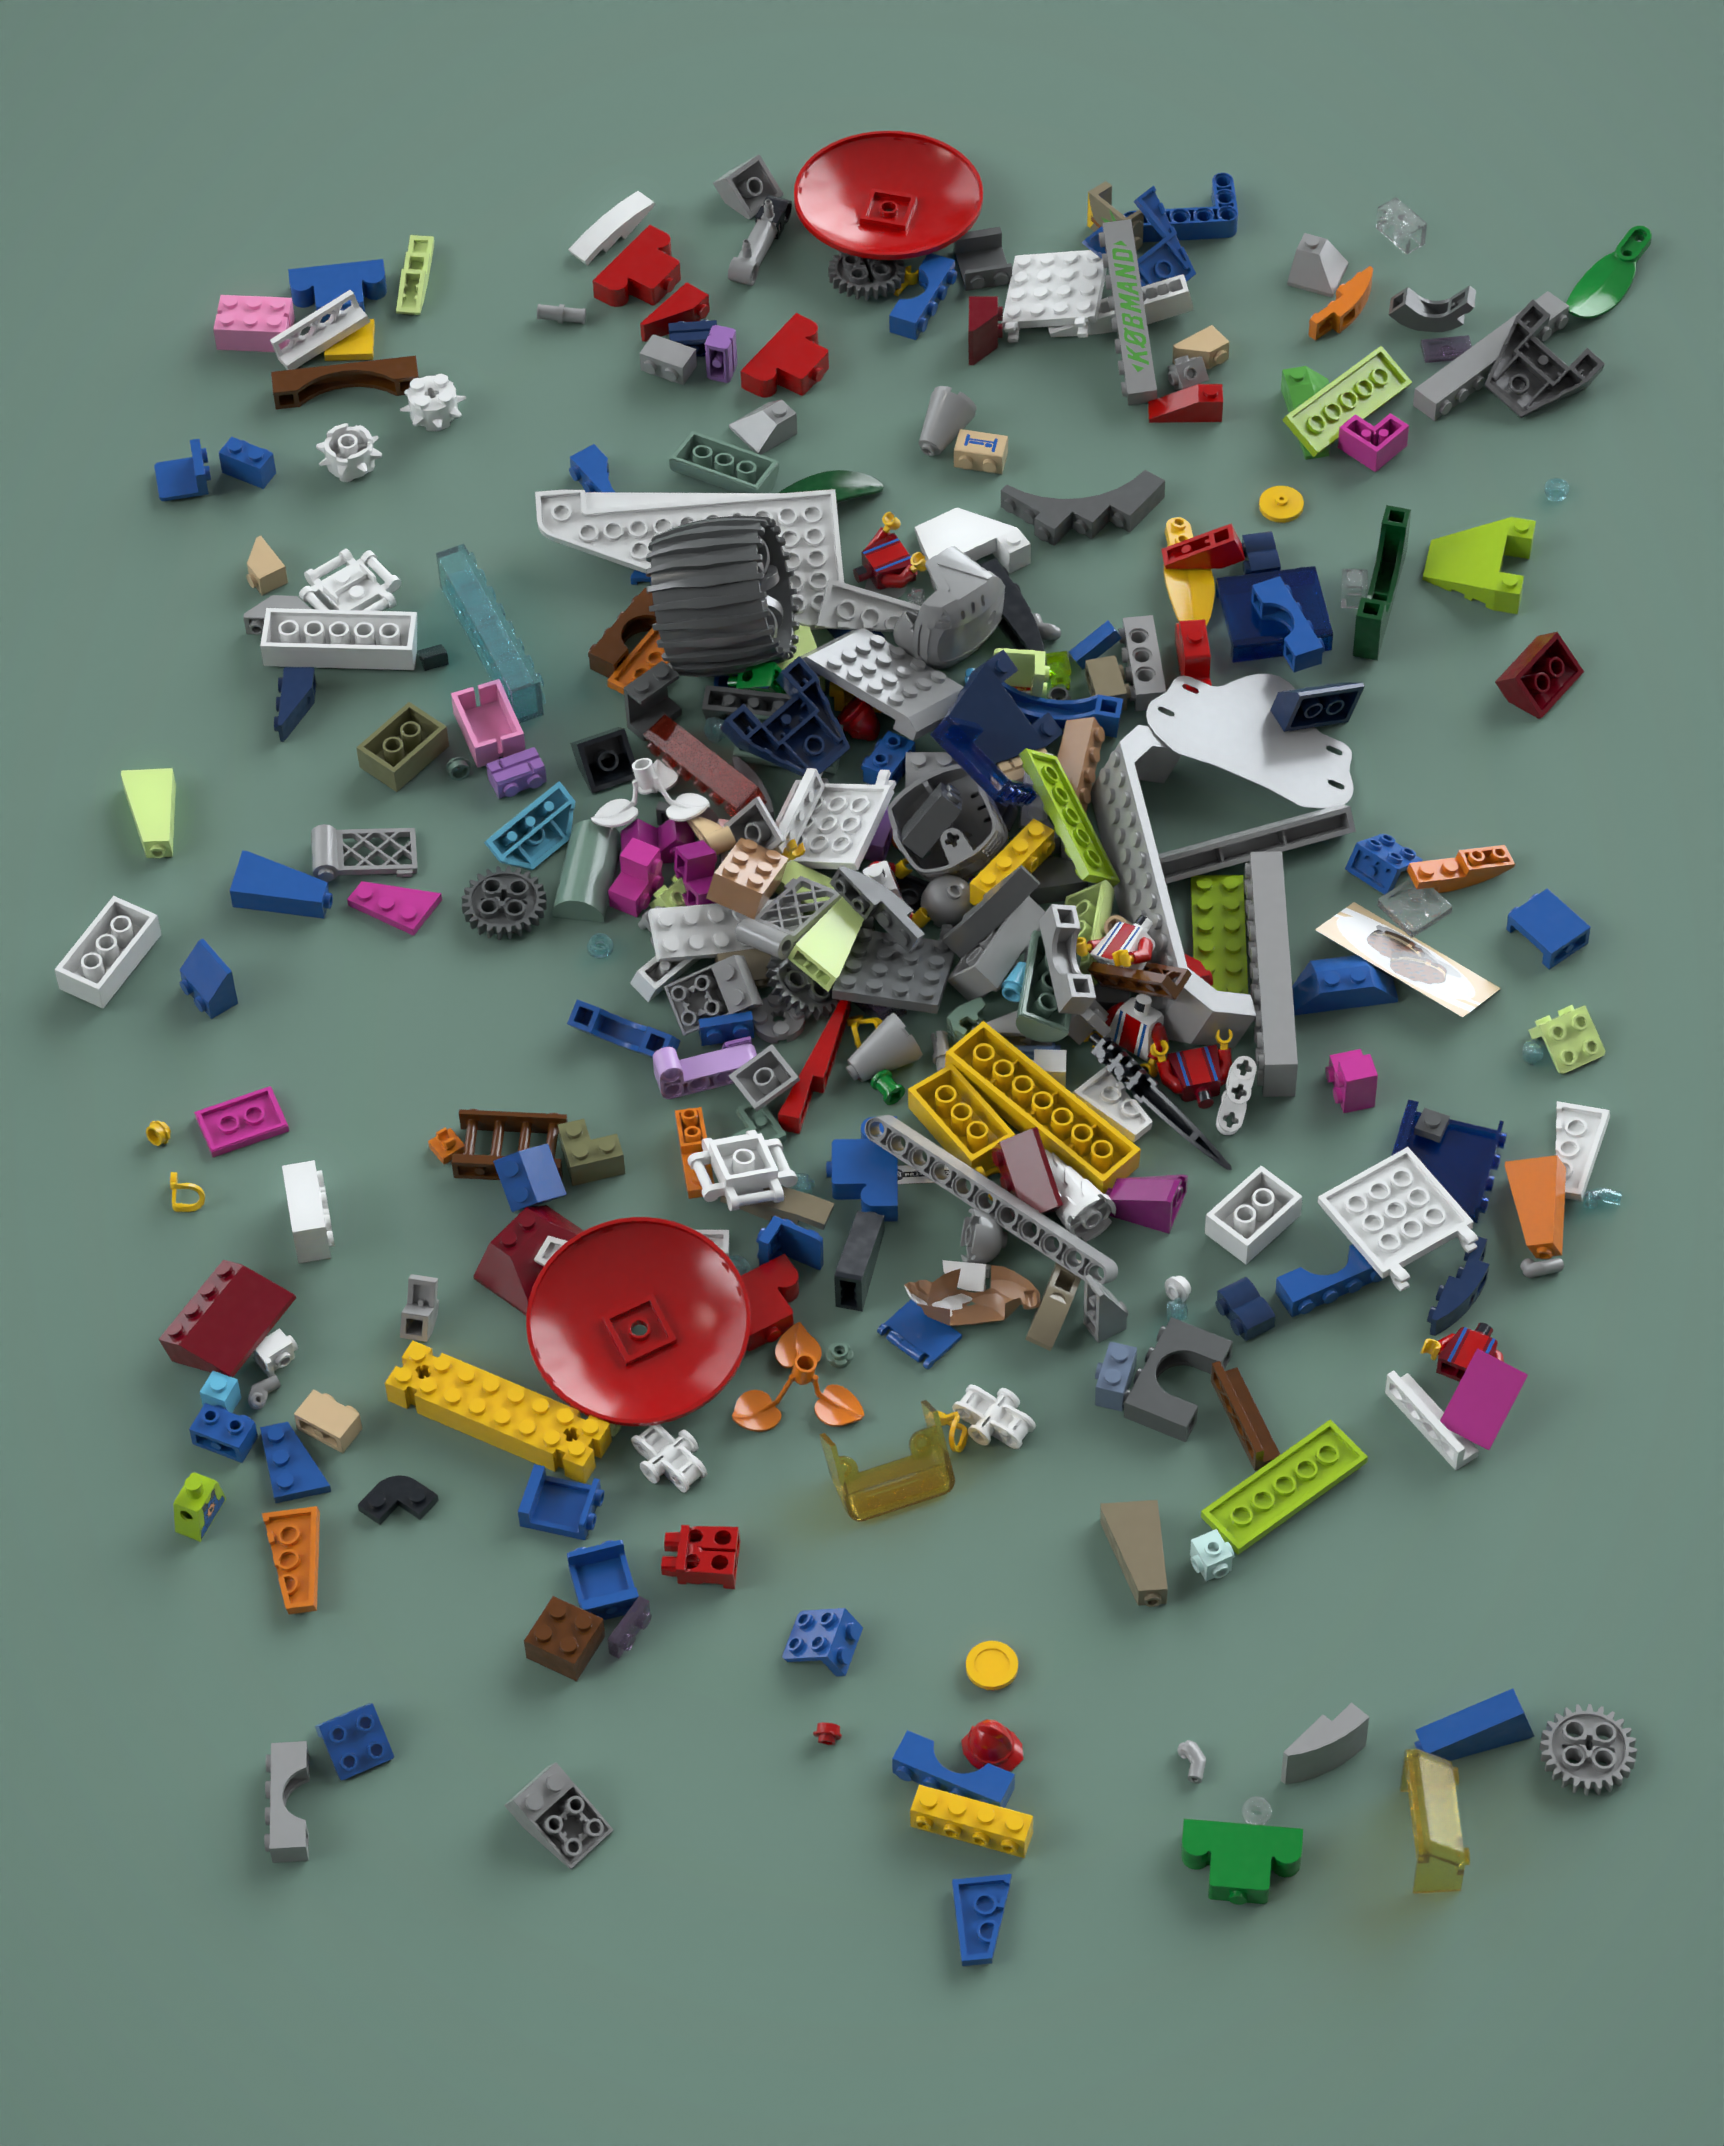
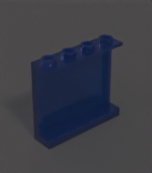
M1315 566L1216 578L1215 595L1221 602L1231 642L1232 663L1283 656L1284 638L1291 633L1290 629L1283 623L1275 620H1262L1251 603L1252 585L1279 576L1285 585H1289L1293 599L1296 603H1300L1306 620L1311 621L1317 638H1321L1324 643L1325 651L1332 650L1333 630Z
M947 716L930 734L994 801L1023 807L1024 805H1030L1037 798L1038 795L1033 789L1034 784L1009 779L974 743L984 731L978 723Z
M1408 1099L1392 1155L1409 1147L1473 1222L1478 1223L1480 1213L1485 1214L1489 1198L1485 1197L1486 1191L1492 1192L1495 1176L1491 1175L1492 1170L1498 1171L1501 1155L1497 1154L1498 1149H1504L1507 1133L1503 1132L1504 1121H1500L1498 1129L1495 1130L1450 1119L1447 1129L1440 1143L1414 1134L1415 1126L1422 1113L1418 1112L1419 1102Z

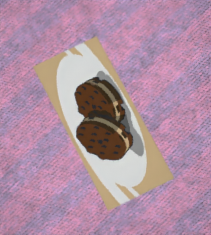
M1355 902L1315 929L1461 1017L1466 1016L1500 990L1498 986Z

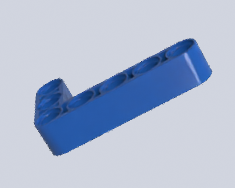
M1221 172L1214 175L1211 196L1213 207L1166 209L1167 212L1165 214L1171 226H1174L1177 232L1176 237L1178 241L1230 238L1236 235L1238 208L1234 179L1230 174ZM1128 211L1124 213V216L1128 217L1136 211ZM1144 216L1143 243L1160 242L1163 238Z

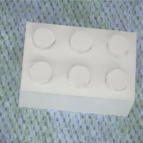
M315 1160L282 1166L298 1263L331 1258L330 1247L335 1246L322 1170L316 1171Z
M1260 1166L1206 1214L1205 1234L1244 1264H1248L1301 1215L1302 1196L1263 1166Z

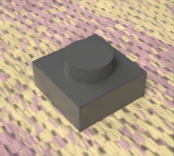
M1424 1108L1415 1126L1414 1134L1440 1143L1449 1124L1450 1116Z

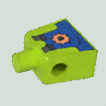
M195 1472L191 1473L185 1480V1484L173 1504L176 1533L200 1542L202 1541L226 1501V1497L216 1480Z

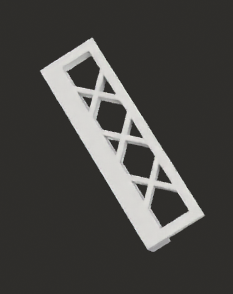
M349 290L270 339V342L278 360L287 370H292L365 326L370 320L367 314L360 308L354 293ZM350 300L352 306L344 311L340 310L342 305ZM331 314L328 321L320 323L323 316ZM311 327L307 334L304 336L300 335L304 328ZM286 339H290L288 346L280 349L278 344Z
M807 768L802 780H795L775 821L785 839L775 849L780 854L783 853L790 840L795 839L796 844H798L825 788L817 769Z
M1394 1370L1387 1374L1385 1388L1387 1396L1455 1470L1478 1457L1479 1450L1470 1440L1448 1430L1440 1422L1444 1412L1408 1373L1402 1377H1399Z

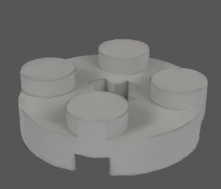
M771 993L767 998L762 999V1006L753 1009L754 1031L759 1038L769 1043H778V1040L787 1039V1042L793 1041L800 1036L805 1028L804 1012H800L796 1016L793 1007L787 1011V1003H778L780 996L772 995ZM782 1016L784 1021L778 1020L774 1022V1017Z

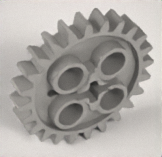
M1577 1704L1574 1713L1566 1707L1564 1709V1717L1556 1713L1554 1722L1548 1721L1546 1730L1542 1732L1541 1740L1543 1741L1540 1742L1539 1750L1543 1751L1540 1759L1546 1762L1545 1771L1554 1770L1552 1780L1555 1781L1562 1778V1788L1572 1784L1573 1793H1576L1579 1787H1581L1587 1796L1590 1788H1594L1597 1795H1600L1603 1786L1611 1792L1613 1783L1621 1786L1623 1777L1629 1778L1630 1769H1634V1758H1636L1637 1749L1633 1748L1635 1747L1636 1738L1630 1737L1632 1729H1622L1624 1719L1614 1721L1615 1712L1612 1711L1606 1716L1603 1714L1604 1708L1602 1706L1597 1712H1593L1591 1704H1588L1586 1711H1582L1579 1704ZM1574 1733L1577 1734L1579 1737L1574 1738L1569 1736L1568 1734ZM1598 1736H1606L1609 1739L1602 1740ZM1574 1759L1579 1763L1573 1764L1568 1762L1567 1760ZM1597 1762H1605L1608 1766H1601Z

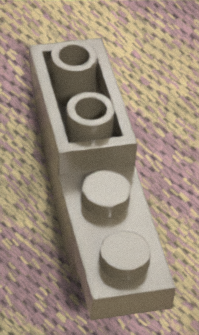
M1058 1263L1054 1265L1040 1300V1306L1035 1312L1025 1340L1051 1351L1081 1281V1278Z

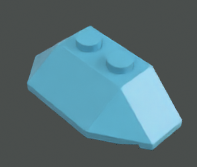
M559 781L503 825L484 843L500 863L533 870L570 839L573 810L575 809L576 801Z

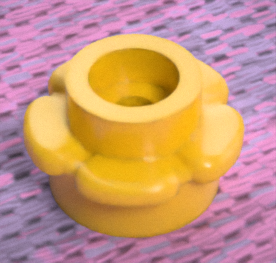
M150 1122V1126L146 1128V1136L153 1145L167 1144L168 1140H170L171 1131L165 1122Z

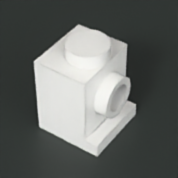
M279 1328L266 1336L254 1350L255 1362L268 1377L275 1375V1370L287 1366L295 1358L294 1351L298 1350V1345L291 1335L286 1336Z

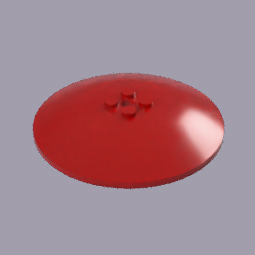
M874 131L840 139L814 154L801 168L796 178L794 205L797 215L805 228L814 237L831 248L862 258L899 260L936 252L964 236L972 228L981 213L983 185L979 173L970 160L961 152L942 141L911 132Z
M629 1217L593 1226L574 1236L551 1256L538 1274L532 1287L526 1313V1330L531 1356L537 1370L552 1391L565 1403L587 1416H593L611 1424L650 1426L674 1421L693 1413L713 1400L727 1386L739 1369L746 1353L751 1330V1311L746 1287L740 1273L725 1252L712 1240L700 1232L674 1221L652 1217ZM636 1325H643L648 1330L644 1335L637 1336L632 1333V1329Z

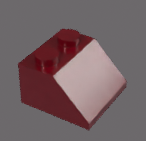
M969 296V365H975L998 348V338H1003V323H998V321H1003V306H998V296Z

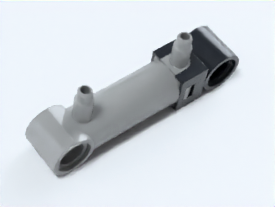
M767 195L763 206L760 207L755 216L756 224L748 239L743 240L742 250L738 257H733L728 269L729 280L750 286L754 285L759 266L774 239H779L784 230V224L790 218L792 211L791 200Z

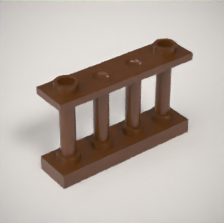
M459 1109L460 1127L462 1130H466L463 1154L452 1155L451 1163L454 1178L500 1180L493 1161L505 1157L501 1156L504 1132H520L518 1151L529 1149L531 1133L547 1134L546 1144L548 1143L562 1180L561 1159H556L555 1155L559 1134L558 1124L568 1122L567 1114ZM477 1130L493 1131L490 1155H474Z

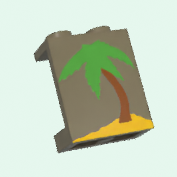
M1107 181L1088 191L1087 226L1095 232L1101 226L1103 227V223L1131 219L1136 251L1143 246L1144 214L1140 209L1128 217H1125L1112 206V185Z

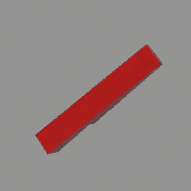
M839 1001L799 1075L800 1081L794 1084L779 1111L778 1122L784 1131L800 1134L813 1092H825L846 1028V1019L849 1018L851 1012V1001Z

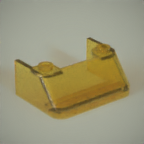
M927 1400L921 1401L927 1428L918 1430L911 1436L909 1440L911 1455L859 1472L856 1462L851 1457L839 1456L836 1444L825 1433L819 1434L830 1476L846 1513L853 1520L858 1522L866 1521L945 1495L953 1489L955 1476L938 1411Z
M1405 1749L1400 1792H1408L1416 1852L1413 1894L1461 1891L1465 1866L1470 1865V1853L1468 1847H1463L1455 1788V1785H1459L1458 1767H1453L1452 1762L1420 1749Z

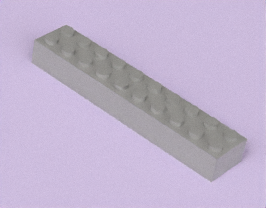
M1282 851L1250 852V863H1245L1244 895L1249 899L1245 900V914L1248 916V920H1251L1247 921V937L1249 936V940L1252 941L1248 942V957H1251V962H1254L1249 965V973L1253 983L1251 984V998L1254 1000L1256 1013L1253 1021H1255L1254 1043H1257V1048L1255 1049V1062L1258 1064L1257 1086H1262L1263 1097L1295 1096L1298 1059Z

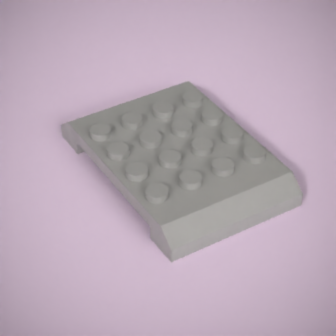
M865 628L852 630L800 656L816 673L817 677L823 676L895 719L893 729L913 741L939 727L948 710L957 700L959 692L964 688L946 677L943 672L934 670L926 665L924 661L912 657L904 649L895 647L882 636L875 635Z

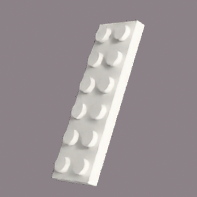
M769 899L767 903L764 905V907L761 909V911L766 906H768L774 899ZM795 902L784 903L780 908L795 906ZM720 904L654 908L648 911L657 962L715 958L718 953L754 949L740 943L736 938V926L747 916ZM797 913L783 915L782 920L798 917ZM779 917L767 918L765 921L779 920ZM799 925L784 928L793 932Z

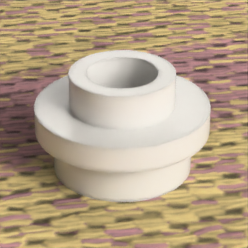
M1172 1276L1165 1282L1166 1294L1171 1300L1183 1303L1188 1299L1191 1293V1286L1184 1277Z

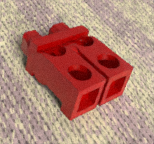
M681 1525L680 1532H666L664 1539L665 1551L678 1553L677 1557H662V1575L677 1577L678 1584H723L724 1589H735L741 1543L739 1527L694 1526L690 1528V1525Z

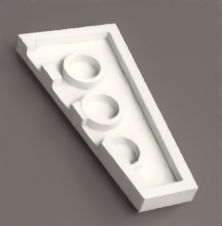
M829 579L815 628L843 630L865 628L868 631L893 632L895 624L904 612L911 611L918 615L921 606Z
M1557 1101L1555 1150L1556 1155H1558L1566 1167V1199L1583 1200L1610 1119V1110Z

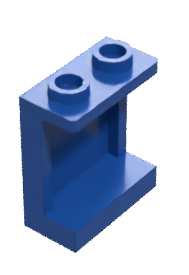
M1548 888L1539 894L1536 893L1531 896L1528 902L1522 906L1513 908L1507 917L1506 930L1512 933L1517 929L1543 953L1542 964L1549 970L1589 942L1591 927Z
M534 1464L518 1509L520 1527L586 1540L588 1531H593L596 1524L597 1506L601 1507L604 1500L605 1492L601 1490L600 1479L594 1478L592 1485L551 1477L546 1475L545 1466Z
M609 1540L600 1545L588 1548L580 1547L567 1553L568 1568L581 1609L603 1618V1620L640 1612L639 1595L637 1588L634 1587L623 1540Z

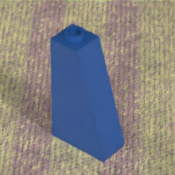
M242 850L230 888L233 907L325 918L327 909H331L333 903V894L329 893L328 882L249 851Z
M1512 1688L1416 1729L1419 1740L1414 1743L1421 1759L1427 1757L1430 1765L1435 1766L1530 1739L1535 1735Z

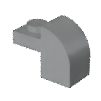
M1094 1000L1084 1014L1071 1015L1069 1033L1067 1035L1079 1045L1093 1030H1096L1105 1038L1112 1030L1105 1023L1108 1020L1107 1016L1109 1013Z
M410 1275L408 1279L407 1305L401 1312L400 1338L427 1342L432 1335L439 1308V1299H437L438 1278Z

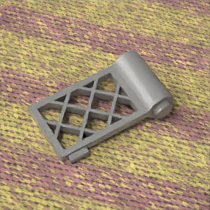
M323 824L314 827L311 831L312 867L315 878L329 882L338 875L397 874V877H411L412 873H417L415 828L336 830L333 826ZM399 837H410V841L405 846H401L395 840ZM354 838L358 843L350 848L343 843V839ZM372 838H381L384 842L376 847L369 841ZM389 845L397 850L392 857L383 852ZM363 846L372 851L365 858L357 853ZM404 855L411 860L412 864L401 865L396 860ZM351 856L359 861L355 866H344V862ZM379 856L386 862L382 865H374L370 861Z
M805 877L793 878L784 886V891L766 906L755 919L746 917L737 924L735 929L737 941L781 960L786 959L791 953L794 943L812 928L842 896L836 890ZM801 887H805L811 890L808 892L796 893ZM821 897L830 898L829 900L817 902L816 898ZM813 899L814 903L798 905V901ZM795 902V906L780 908L784 903ZM816 911L812 915H800L802 912ZM797 913L798 917L782 920L783 915ZM779 917V920L765 921L767 918ZM799 925L793 932L784 928Z

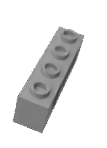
M1153 615L1123 618V626L1118 629V633L1122 637L1119 643H1124V647L1121 648L1122 662H1127L1128 667H1125L1126 682L1131 683V686H1129L1131 692L1129 701H1134L1135 711L1147 710L1152 700L1166 693Z

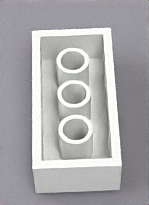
M113 896L55 968L59 989L100 1008H104L162 935L158 915Z

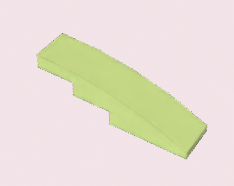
M410 235L404 269L401 270L396 307L397 314H421L432 263L435 242L433 236Z

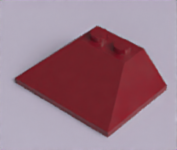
M547 1205L526 1207L489 1243L473 1276L474 1280L526 1315L532 1287L538 1274L544 1267L535 1262L534 1258L546 1238L551 1236L569 1241L577 1234L583 1232V1230Z

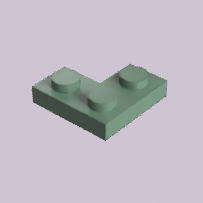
M749 1102L736 1108L737 1115L746 1129L729 1137L746 1134V1131L756 1130L757 1134L762 1133L764 1140L779 1139L781 1143L787 1141L786 1133L766 1105L757 1112Z

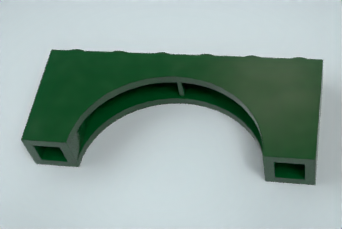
M1386 505L1367 598L1361 597L1356 614L1353 656L1378 661L1407 553L1411 509Z

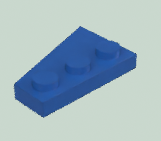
M288 1422L260 1427L275 1504L331 1492L329 1483Z
M1012 1874L952 1880L962 1966L992 1964Z

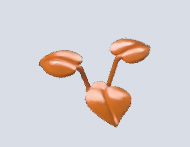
M798 1322L781 1336L775 1348V1358L779 1365L784 1368H793L788 1381L777 1398L772 1401L771 1397L764 1391L749 1390L738 1398L732 1418L739 1426L750 1431L763 1432L771 1430L778 1425L782 1416L780 1410L775 1406L780 1403L794 1381L799 1385L813 1383L815 1394L820 1398L815 1403L814 1411L818 1419L824 1424L833 1427L845 1426L862 1420L864 1411L858 1399L843 1386L831 1384L824 1389L823 1393L820 1391L819 1377L815 1375V1370L822 1356L821 1347L816 1339L807 1332L802 1323Z

